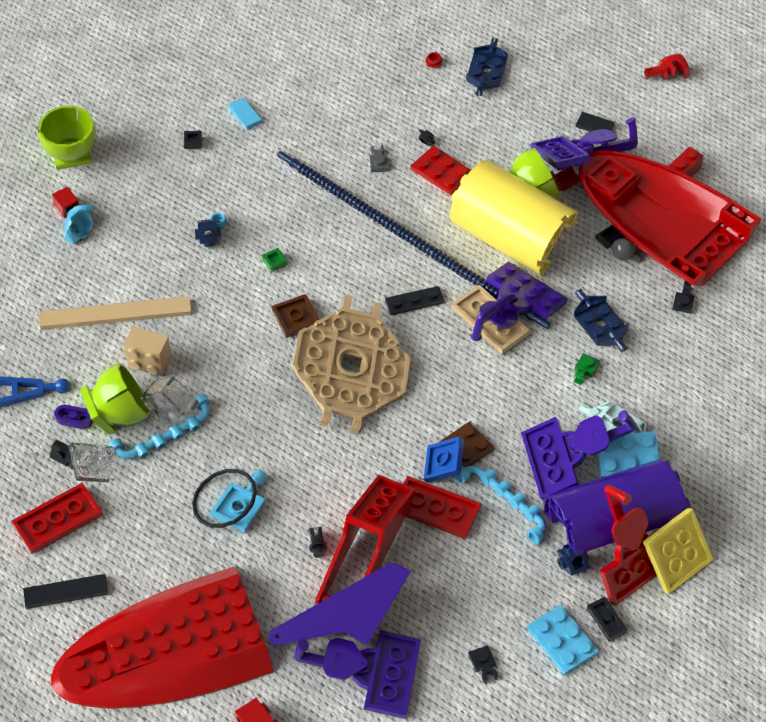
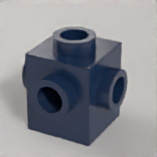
M216 219L197 220L198 229H195L196 240H200V244H204V247L215 246V242H218V238L221 237L220 226H216ZM210 231L211 234L205 235V232Z
M568 544L557 551L559 556L557 562L560 569L566 571L571 576L590 568L587 552L576 555Z

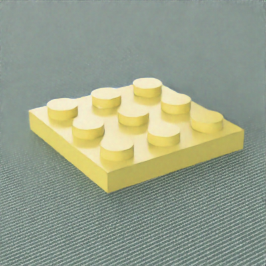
M690 508L685 509L643 541L660 584L668 594L713 560L693 509Z

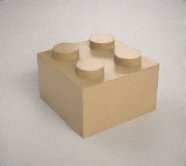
M132 327L124 342L127 365L135 370H146L152 375H163L172 358L169 337L138 327Z

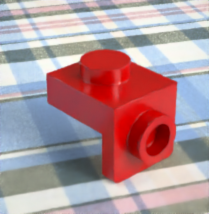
M572 166L561 170L557 174L553 170L550 171L553 177L550 181L554 179L556 186L561 191L567 190L580 181Z

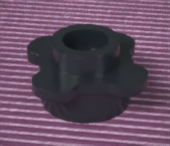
M422 129L419 130L421 134L418 139L427 146L431 143L435 144L433 140L434 135L430 131L425 130L424 132Z

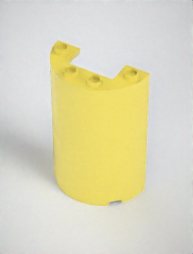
M481 160L468 175L465 174L462 177L459 189L453 193L449 218L456 226L538 275L543 276L552 262L547 258L564 227L571 228L579 212L492 161Z

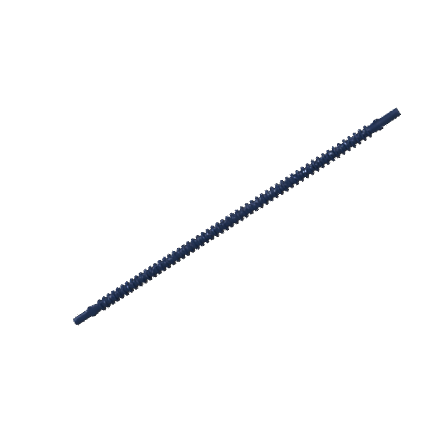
M282 151L278 152L277 157L288 163L290 167L297 169L298 173L302 172L303 176L305 175L306 178H309L311 181L313 180L318 186L321 185L326 191L329 190L334 196L337 195V198H341L342 201L345 200V203H349L350 206L353 205L354 209L361 210V213H365V216H369L370 219L373 218V221H377L378 224L381 223L382 227L385 226L386 229H389L390 232L393 231L398 237L402 236V239H406V242L410 241V245L414 244L415 248L418 247V250H422L423 253L426 252L427 256L431 255V258L435 257V261L439 260V263H443V266H447L448 269L452 268V272L460 273V277L464 276V279H468V282H473V285L482 286L490 295H494L495 299L498 298L499 290L487 283L480 275L476 276L475 272L472 273V270H468L463 264L459 265V262H455V259L451 260V257H447V254H443L442 251L438 252V248L434 249V246H430V243H426L425 240L422 241V238H418L413 232L405 231V227L401 228L400 224L397 225V222H393L392 219L389 220V217H385L384 214L381 215L380 211L377 212L372 206L369 207L368 204H365L361 199H357L353 194H349L344 188L341 189L336 183L333 184V181H329L328 178L325 179V176H321L320 173L317 174V171H313L312 168L309 169V166H306L304 163L301 164L299 160L291 158ZM531 310L520 313L521 316L525 315L528 320H533L547 330L551 326L550 322Z

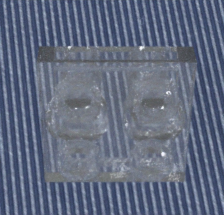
M71 442L68 448L76 481L113 482L115 476L111 459L117 454L115 447Z

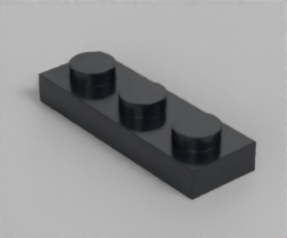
M435 286L386 297L385 302L391 316L444 304V298L440 287Z

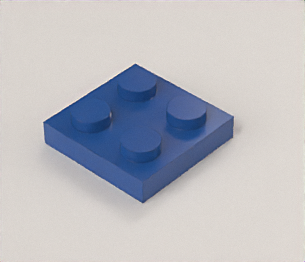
M459 436L427 446L424 480L426 482H434L461 474L464 439Z

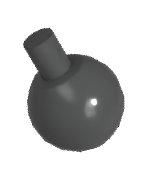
M621 238L613 242L612 249L616 258L620 260L631 258L636 262L640 261L642 256L634 252L635 245L629 239Z

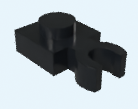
M488 645L468 652L475 672L482 671V681L484 684H487L486 676L489 674L493 675L495 680H498L497 671L491 668L496 666V662Z

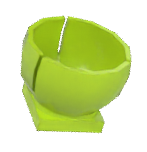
M60 106L48 111L40 119L38 139L46 153L54 157L56 170L92 163L89 151L94 146L96 125L88 111L78 106L76 108L75 106Z
M535 148L527 150L515 158L509 172L556 199L560 197L554 179L548 182L553 177Z
M116 363L102 372L94 389H89L87 386L79 389L91 420L107 434L115 432L113 425L131 426L142 422L150 415L148 402L140 386L129 370L121 363Z

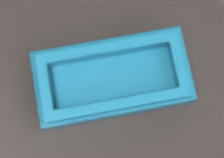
M244 98L229 104V109L246 130L262 123L261 118Z

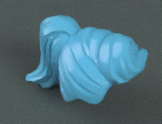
M78 205L68 212L65 221V239L69 243H76L90 234L93 220L89 213L93 210V205Z

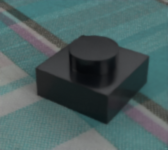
M184 131V149H202V131Z

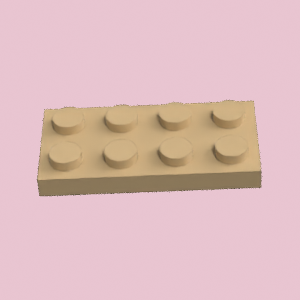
M478 285L451 303V309L474 329L476 318L480 314V306L487 301L497 300L482 286ZM488 320L484 323L481 334L502 355L529 336L530 330L519 320L510 328H501Z

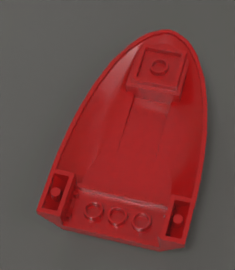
M595 151L590 154V162L584 163L578 169L583 188L603 216L638 248L693 286H704L747 244L761 222L760 217L706 184L666 165L637 155L616 151Z
M234 567L157 593L129 606L98 624L79 638L57 661L51 676V687L62 699L73 704L106 709L134 708L165 704L216 692L273 673L274 670L264 637L240 575Z

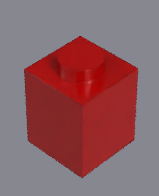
M68 186L52 194L54 206L64 219L67 218V214L71 209L79 205L78 199Z

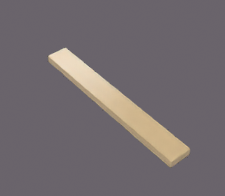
M190 296L39 311L40 329L191 315Z

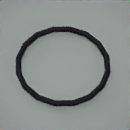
M224 469L213 473L202 481L195 491L192 501L194 516L201 524L210 528H224L237 523L248 514L254 505L257 495L255 481L248 473L239 469ZM225 473H239L245 476L252 485L253 494L250 504L241 515L223 524H211L200 517L197 513L196 501L199 492L206 483L214 477Z

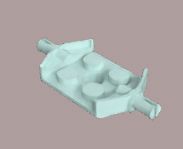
M610 401L593 408L584 403L579 407V410L586 413L589 417H601L607 431L616 428L613 422H620L618 414L624 410ZM627 412L638 424V429L632 433L645 432L646 423Z

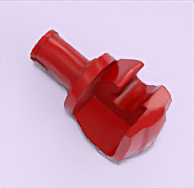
M673 54L659 60L658 66L644 68V75L646 79L661 76L665 80L668 79L669 74L676 76V69L678 68L681 70L684 79H687L690 75V68L683 55Z

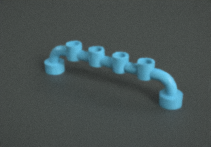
M206 394L198 395L193 400V404L198 410L202 409L199 415L190 416L184 423L173 425L165 433L154 435L151 440L137 444L130 451L123 450L125 445L120 438L112 440L107 445V448L111 454H117L123 459H130L136 456L143 459L150 454L149 449L156 447L157 450H160L167 446L166 440L173 437L177 441L184 437L183 431L190 428L194 432L201 428L200 422L204 421L209 415L210 409L208 405L210 400Z
M473 465L461 467V474L454 476L456 480L463 484L470 479L471 473L478 475L485 485L489 484L495 489L496 494L500 497H505L513 508L521 510L529 521H534L538 525V527L534 526L527 532L529 540L536 545L544 540L546 523L539 516L541 510L537 505L528 507L525 504L526 498L522 493L519 492L514 495L510 492L511 485L504 480L501 483L496 481L497 475L494 470L488 469L484 471L480 467Z

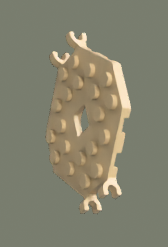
M345 295L341 308L336 310L335 313L327 315L308 328L305 327L299 331L292 369L323 411L319 426L328 427L331 413L353 418L350 433L358 434V431L361 429L362 419L405 394L411 358L407 352L404 353L398 340L392 332H389L384 326V321L380 317L381 303L374 302L369 314L350 309L353 296ZM343 354L361 358L358 373L344 370L341 367Z

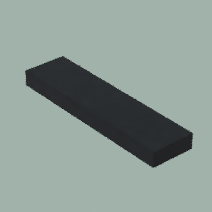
M106 574L23 588L26 609L109 595Z

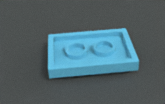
M656 432L632 433L610 442L606 450L598 453L601 477L659 459Z
M562 605L557 606L527 625L529 632L564 675L599 653L598 649Z

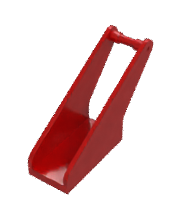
M378 474L346 515L342 537L316 596L315 604L331 597L327 592L360 528L379 535L377 547L365 577L380 569L411 507L415 488Z

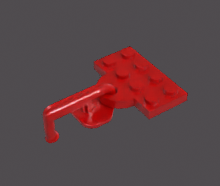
M607 485L604 487V491L615 522L611 530L616 544L614 551L615 560L599 571L609 601L613 605H617L657 576L643 543L644 540L652 535L645 533L648 526L645 511L642 508L636 507L624 515L620 501L626 506L632 501V495L626 494L612 485Z

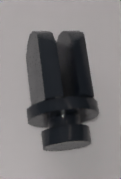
M321 526L317 527V542L314 528H309V550L315 558L325 556V550L327 549V543L324 542Z

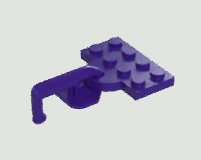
M632 117L626 120L630 136L628 139L616 141L618 138L615 133L608 129H600L586 133L581 139L568 140L564 136L533 142L530 143V149L535 148L542 159L557 170H565L573 165L582 166L584 163L590 162V154L595 151L623 152L636 148L638 145L636 118ZM594 144H601V146L594 147Z
M508 261L487 276L486 282L499 290L498 301H487L480 306V314L476 318L471 339L473 341H480L482 339L483 325L488 320L501 328L512 327L518 321L516 312L522 313L531 310L542 318L547 319L567 303L568 298Z
M623 410L618 414V420L625 424L607 431L601 417L592 416L581 421L575 432H563L557 417L521 432L539 495L543 501L549 494L579 485L575 468L583 463L587 454L595 455L608 448L610 442L638 429V424L627 411Z
M380 630L376 649L367 648L360 651L353 641L334 638L329 641L325 656L305 652L309 648V643L305 639H300L295 648L294 659L298 662L323 667L324 673L331 678L346 680L352 676L353 681L359 687L367 690L363 710L405 719L421 639Z

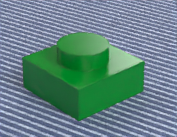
M279 248L262 255V260L271 272L287 265V259Z

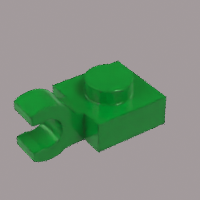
M583 353L575 365L574 370L577 372L575 373L574 383L581 385L586 376L592 378L600 365V360Z

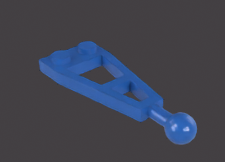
M0 376V385L12 386V395L0 398V407L44 396V391L57 390L59 393H66L70 390L71 385L65 378L57 380L56 383L43 384V379ZM18 386L37 388L35 390L18 393Z

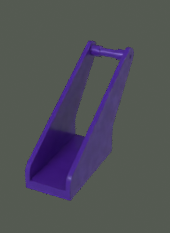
M397 563L387 564L272 629L269 633V640L274 645H281L299 641L300 639H310L344 632L367 645L411 571Z

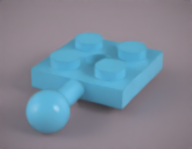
M256 470L251 475L255 481L256 488L263 485L267 480V475L263 470ZM231 482L210 511V516L226 523L241 515L251 502L253 494L251 483L247 489H244ZM256 495L254 505L248 514L237 523L229 526L246 533L266 504V499ZM238 504L243 506V509L239 511L233 509Z

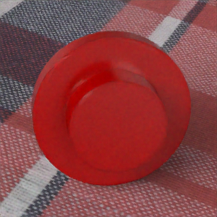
M431 52L427 55L425 63L430 68L440 67L442 65V57L437 52Z

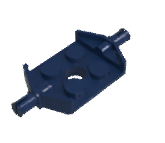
M494 37L491 39L490 45L474 47L468 73H466V81L477 87L475 92L477 96H482L485 89L499 87L502 80L508 53L497 47L498 39L495 38L494 41ZM488 68L491 71L484 72L483 69Z
M582 289L577 290L575 294L581 302L574 310L575 319L597 346L616 345L621 352H625L628 347L624 344L622 338L627 333L629 324L625 325L606 302V295L588 297ZM603 321L606 325L599 326L596 325V322Z

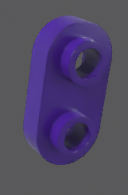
M60 405L54 411L55 420L60 425L86 429L93 423L88 410L85 408Z

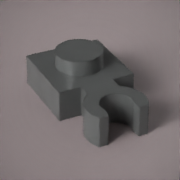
M381 145L380 151H376L374 146H372V155H370L371 172L389 171L387 154L384 155V146Z

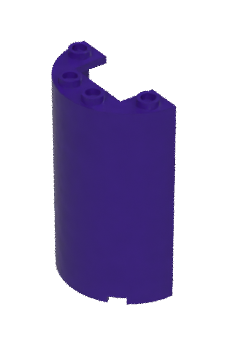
M657 459L549 494L544 499V512L552 524L559 521L563 523L566 527L568 545L576 555L615 543L611 532L615 522L604 491V487L607 485H612L626 494L632 495V501L628 505L624 506L620 501L624 515L636 507L642 508L645 511L648 519V526L645 532L663 527L685 509L691 508L690 502L685 497L680 485L678 472L676 470L673 471L669 462L663 459Z

